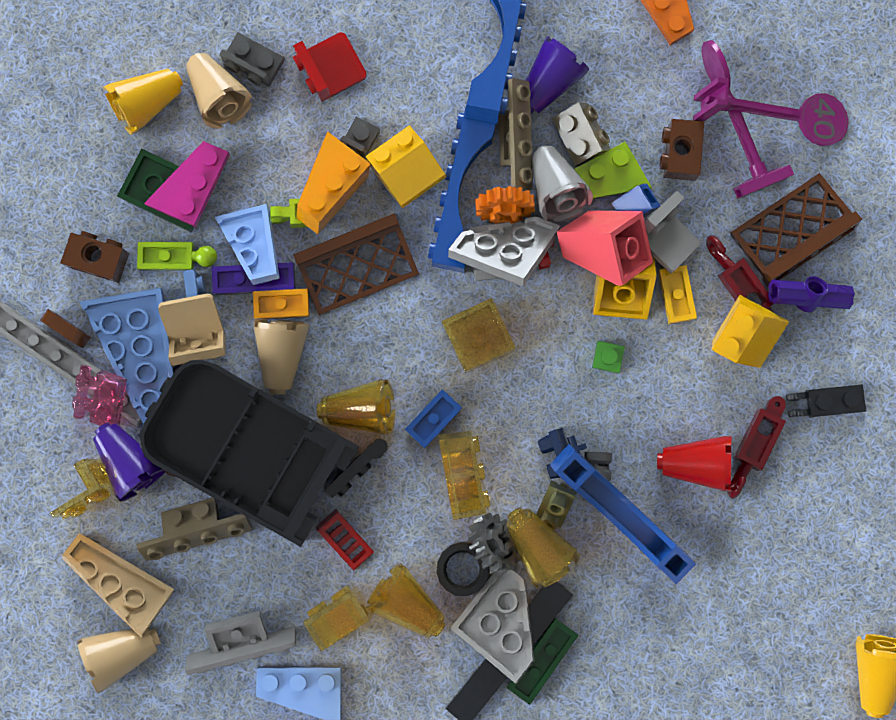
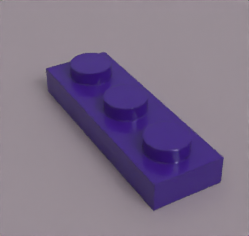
M293 262L277 263L280 279L255 285L248 278L242 265L212 267V293L214 295L248 294L253 293V291L296 289L295 264Z

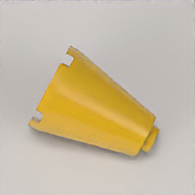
M167 68L105 85L103 89L108 91L105 96L119 121L121 119L123 121L126 120L128 126L125 129L130 135H133L182 92L180 87L183 86V82L176 71L171 72Z
M866 634L865 639L862 640L859 635L855 645L861 708L871 717L883 718L884 715L891 713L896 701V639L883 635Z

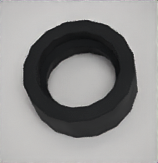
M458 542L450 545L441 553L437 561L436 573L440 584L446 591L455 596L466 597L477 593L484 587L489 577V566L483 569L482 560L479 559L477 560L479 574L474 582L463 586L457 585L449 579L446 568L449 559L453 555L464 552L475 557L477 554L475 550H470L469 547L473 545L471 543Z

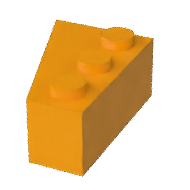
M328 131L297 205V219L316 234L323 230L365 182L370 169L368 161Z

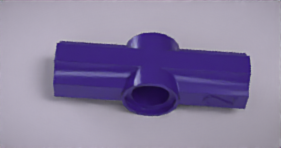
M810 276L805 282L772 280L769 284L767 296L770 303L796 305L803 312L810 313L815 311L817 307L850 309L854 304L855 292L852 286L827 284L819 277Z

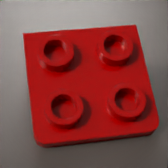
M339 32L308 49L303 41L293 45L296 55L292 58L298 70H304L308 78L305 79V82L312 95L317 93L321 102L365 80L367 77L361 61L343 32Z

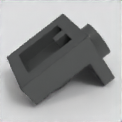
M355 117L346 136H342L340 141L361 157L366 158L365 156L368 155L380 128Z

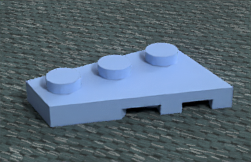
M267 204L215 217L253 285L280 279L270 210Z
M257 667L256 697L323 720H341V667Z

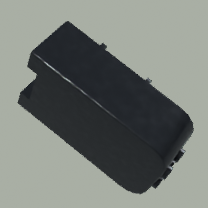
M191 360L181 365L171 378L168 377L160 388L162 394L157 402H153L145 414L147 419L140 432V447L145 457L156 466L302 547L317 519L315 515L308 511L334 466L345 471L359 445L219 365L205 360Z

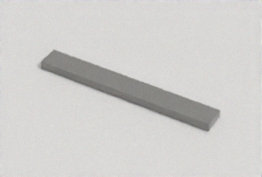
M0 300L1 335L135 427H140L142 421L136 409L132 406L130 398L120 381Z

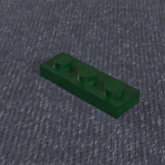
M555 618L533 648L535 660L517 684L511 680L506 686L507 689L530 705L579 635Z

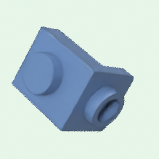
M194 269L183 271L187 297L202 295V293L206 292L203 276H199V273Z

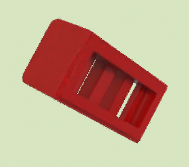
M337 509L316 526V530L353 571L374 553L371 547ZM338 520L341 524L328 533L326 530ZM346 529L348 533L336 542L334 538ZM354 537L356 541L346 550H343L341 547ZM361 545L364 549L351 559L349 555Z

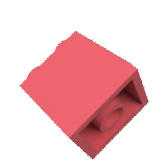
M587 211L557 231L563 258L616 285H624L653 263L642 211Z

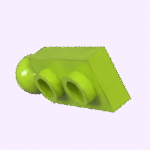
M138 242L137 269L140 271H187L194 269V262H197L202 267H211L217 261V252L211 246H202L197 251H194L193 242Z

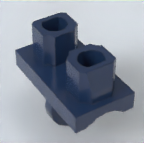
M563 428L548 432L549 435L538 440L542 454L555 451L556 457L568 444L579 453L581 450L587 449L586 443L577 444L574 435L566 439ZM550 464L546 465L550 479L561 478L554 472Z

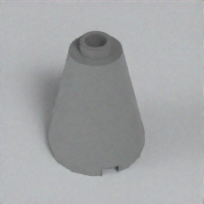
M541 146L536 149L531 160L539 211L543 219L548 221L547 218L553 219L554 223H561L579 216L583 213L582 207L586 203L588 205L592 203L593 194L590 187L555 147Z

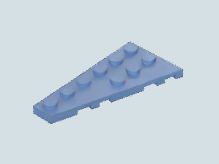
M157 288L79 301L91 322L90 324L101 341L122 386H124L132 406L136 409L144 424L147 419L145 414L153 402H157L162 394L160 392L161 386L175 372V367L171 366L168 358L169 338L158 311V305L161 302H165L163 290Z

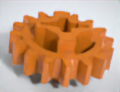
M495 187L491 190H486V194H479V198L475 199L476 216L481 217L482 221L488 219L489 223L510 222V224H514L518 221H523V217H530L531 213L535 212L534 194H530L529 190L522 191V187Z

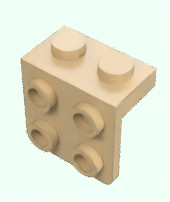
M211 294L161 302L158 305V311L169 338L168 358L171 366L185 364L191 360L215 359L226 356V335Z

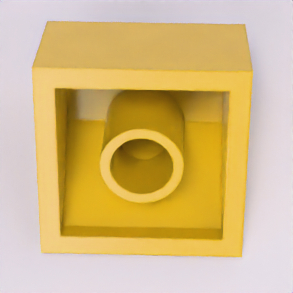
M410 125L365 156L374 174L402 209L446 178L444 171L424 141Z
M652 256L653 263L622 286L596 275L593 315L647 320L656 280L655 258Z
M739 295L714 336L711 350L737 364L761 368L788 325L789 320Z

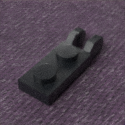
M863 384L806 390V392L786 394V401L807 399L808 409L788 411L789 418L809 416L811 418L867 412Z
M376 438L373 443L347 466L345 471H342L326 487V492L332 498L336 494L342 497L352 487L349 481L356 474L361 478L372 467L369 461L372 458H381L384 452L388 450L389 446L386 440Z

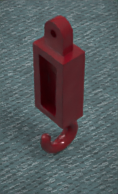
M714 235L708 236L706 246L710 254L725 269V271L717 276L735 302L739 295L747 298L750 293L755 292L761 300L760 306L773 312L770 306L774 303L769 302L767 290L743 258L734 263L725 254L726 248L722 242Z
M780 396L772 397L767 402L765 409L761 408L756 411L733 459L741 462V465L731 480V492H727L731 499H736L746 483V477L752 469L756 471L763 470L786 423L785 420L781 419L786 402ZM762 420H766L773 425L770 434L767 436L762 435L758 430Z

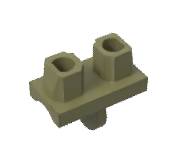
M551 480L535 518L540 520L538 527L550 533H554L556 527L561 528L577 492L574 489H567L565 484L558 485L557 482Z

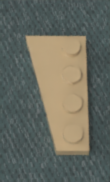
M80 533L62 554V559L141 638L174 592L172 587Z

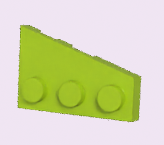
M626 141L574 169L590 187L593 194L592 200L613 195H623L641 184H648L650 189L652 188Z

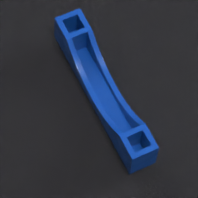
M490 0L501 23L502 42L493 61L481 74L471 81L465 118L497 124L499 114L505 115L508 98L503 97L504 89L508 90V79H512L513 74L508 73L509 66H515L517 50L513 49L514 42L519 43L522 26H517L518 19L524 20L527 5L522 0Z
M466 107L465 112L459 113L456 129H461L459 139H453L451 154L455 155L453 165L448 164L445 180L449 181L448 190H442L439 206L444 207L442 217H436L434 232L438 233L436 243L431 242L428 258L432 259V267L464 273L466 264L448 257V249L461 232H464L459 216V192L471 164L481 152L492 144L496 123L465 118Z
M570 444L550 463L557 475L611 521L675 584L696 565L681 547Z

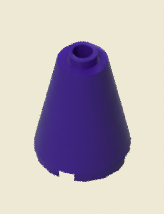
M549 36L544 40L526 78V81L530 83L531 114L534 111L539 114L589 71V67L584 62L581 65L576 62L577 56L554 38L551 40Z
M108 422L95 430L94 444L115 496L120 502L138 495L137 491L144 487L147 489L165 474L162 468L156 466L145 457L140 443L118 424L110 425Z

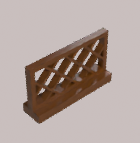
M819 173L733 230L731 236L763 276L762 280L769 288L772 280H781L857 229L862 218L856 211L853 213ZM817 183L824 191L823 199L808 197L809 188ZM791 200L803 202L801 214L785 212L787 203ZM806 204L822 205L821 216L805 215ZM826 206L837 207L843 214L837 219L824 218ZM768 215L781 217L779 229L763 227L765 217ZM785 217L800 220L798 232L783 230ZM804 220L818 222V232L815 234L802 233ZM746 230L759 231L757 244L745 242L740 234ZM762 232L778 234L776 247L761 245ZM782 235L797 237L796 247L793 249L780 248ZM759 250L775 252L774 261L765 267L758 258Z
M395 213L293 254L319 315L419 275ZM395 231L400 241L396 252L381 246L385 235ZM381 237L378 245L370 242ZM365 243L376 247L371 262L356 257L359 247ZM401 246L406 256L399 254ZM355 248L353 255L346 252ZM379 249L394 255L388 270L373 264ZM344 254L351 257L346 273L331 267L336 255ZM397 256L408 261L411 272L399 275L391 271ZM330 258L328 265L321 263V261ZM354 259L369 265L364 280L348 274ZM318 264L326 268L320 283L309 278L306 271L307 267ZM372 267L387 272L382 284L376 286L366 282ZM329 269L344 275L338 290L324 285ZM390 274L397 277L387 281ZM347 277L362 283L358 294L350 296L341 292ZM312 283L319 286L317 292H315ZM365 284L373 287L362 292ZM322 287L337 293L333 304L324 308L321 307L318 299ZM339 295L347 297L337 302Z

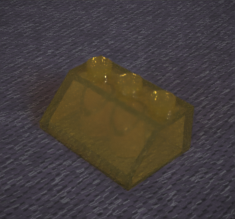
M472 431L438 435L453 520L486 514L485 508L490 507L488 490L482 491L480 480L485 479L483 463L477 464L475 454L481 452L478 436H472Z

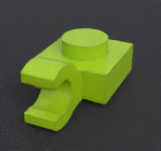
M300 198L289 199V206L270 207L271 223L282 224L290 221L291 228H307L304 223L297 219V205Z

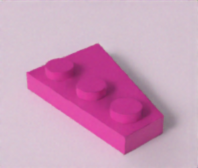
M203 141L144 204L196 227L230 156L229 152Z

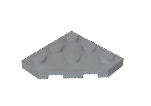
M539 217L526 218L525 223L512 226L510 222L488 226V231L474 233L473 230L461 232L448 249V257L524 286L558 237L557 231L560 230L561 226Z
M512 569L501 575L495 572L450 629L517 684L535 661L526 580Z

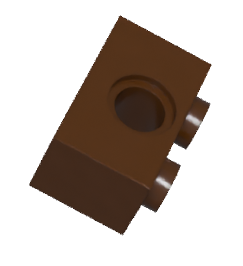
M671 119L668 127L663 128L662 143L666 144V151L660 157V170H664L663 178L696 181L700 176L704 121ZM675 146H684L687 150V154H678L675 150Z
M81 231L80 235L71 232L60 263L68 268L119 283L129 256V252L122 248L123 244L111 239H107L106 243L98 241V236L85 231ZM101 250V257L97 261L92 262L91 256L93 252Z

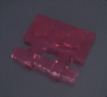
M81 366L79 374L75 379L77 392L72 400L73 417L77 419L84 418L86 410L91 412L89 420L91 423L99 426L108 422L110 425H120L127 379L101 370L96 374V377L91 376L90 366ZM88 389L94 390L93 399L87 397Z

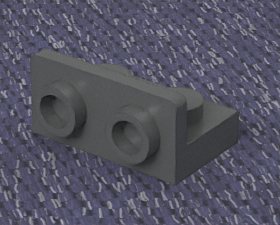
M237 32L227 51L221 50L219 54L225 68L233 73L243 72L247 75L246 78L250 82L258 86L263 83L270 87L285 61V58L239 32Z

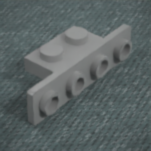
M260 611L207 624L205 633L211 649L187 655L185 671L187 675L201 674L209 669L231 666L236 662L247 659H258L263 655L277 651H287L296 646L295 627L268 633Z

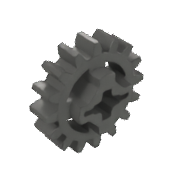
M487 513L473 521L474 524L469 526V530L472 533L468 535V539L473 541V545L469 548L477 553L474 557L475 560L481 559L482 568L485 569L489 566L490 573L492 574L498 572L501 575L517 566L516 563L521 560L517 553L522 551L517 546V542L520 540L519 537H514L512 534L515 529L507 527L506 519L500 521L499 514L492 516L491 513Z

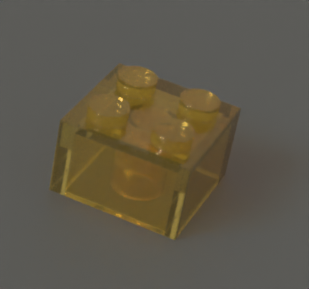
M492 298L441 321L442 327L465 374L515 351L516 347Z
M346 585L331 596L332 602L326 605L323 600L306 612L309 617L303 621V624L321 652L368 622L374 615L357 586L350 589Z

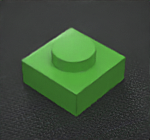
M597 341L592 368L619 374L625 346Z

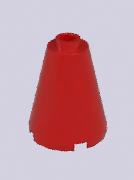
M721 436L664 447L663 453H657V470H662L663 476L724 492H731L732 436Z

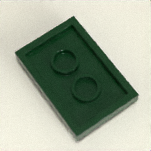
M141 148L117 197L190 233L194 229V226L144 204L179 166Z

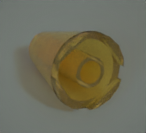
M379 379L324 396L321 402L317 404V416L327 425L378 434L392 433L395 425V409L391 410L390 400H395L392 385L388 379Z
M519 507L508 515L507 529L528 577L535 588H538L540 583L543 587H547L557 582L570 571L568 565L572 560L575 564L579 561L580 554L577 549L529 508L522 509Z
M402 563L395 565L389 570L392 576L386 580L382 578L372 591L367 601L369 606L366 608L370 612L426 638L438 636L445 627L443 622L444 614L407 567Z

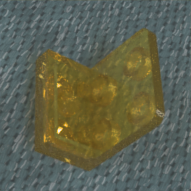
M82 459L74 464L87 490L51 511L52 518L62 517L63 520L69 517L76 518L87 511V505L93 502L98 504L111 496L110 491L113 488L100 459Z

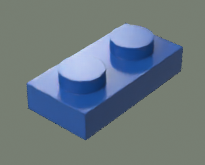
M442 389L405 430L419 444L426 448L460 412L462 407Z

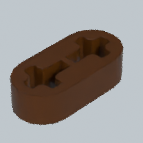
M47 309L40 319L44 324L81 348H84L91 338L90 335L50 309Z

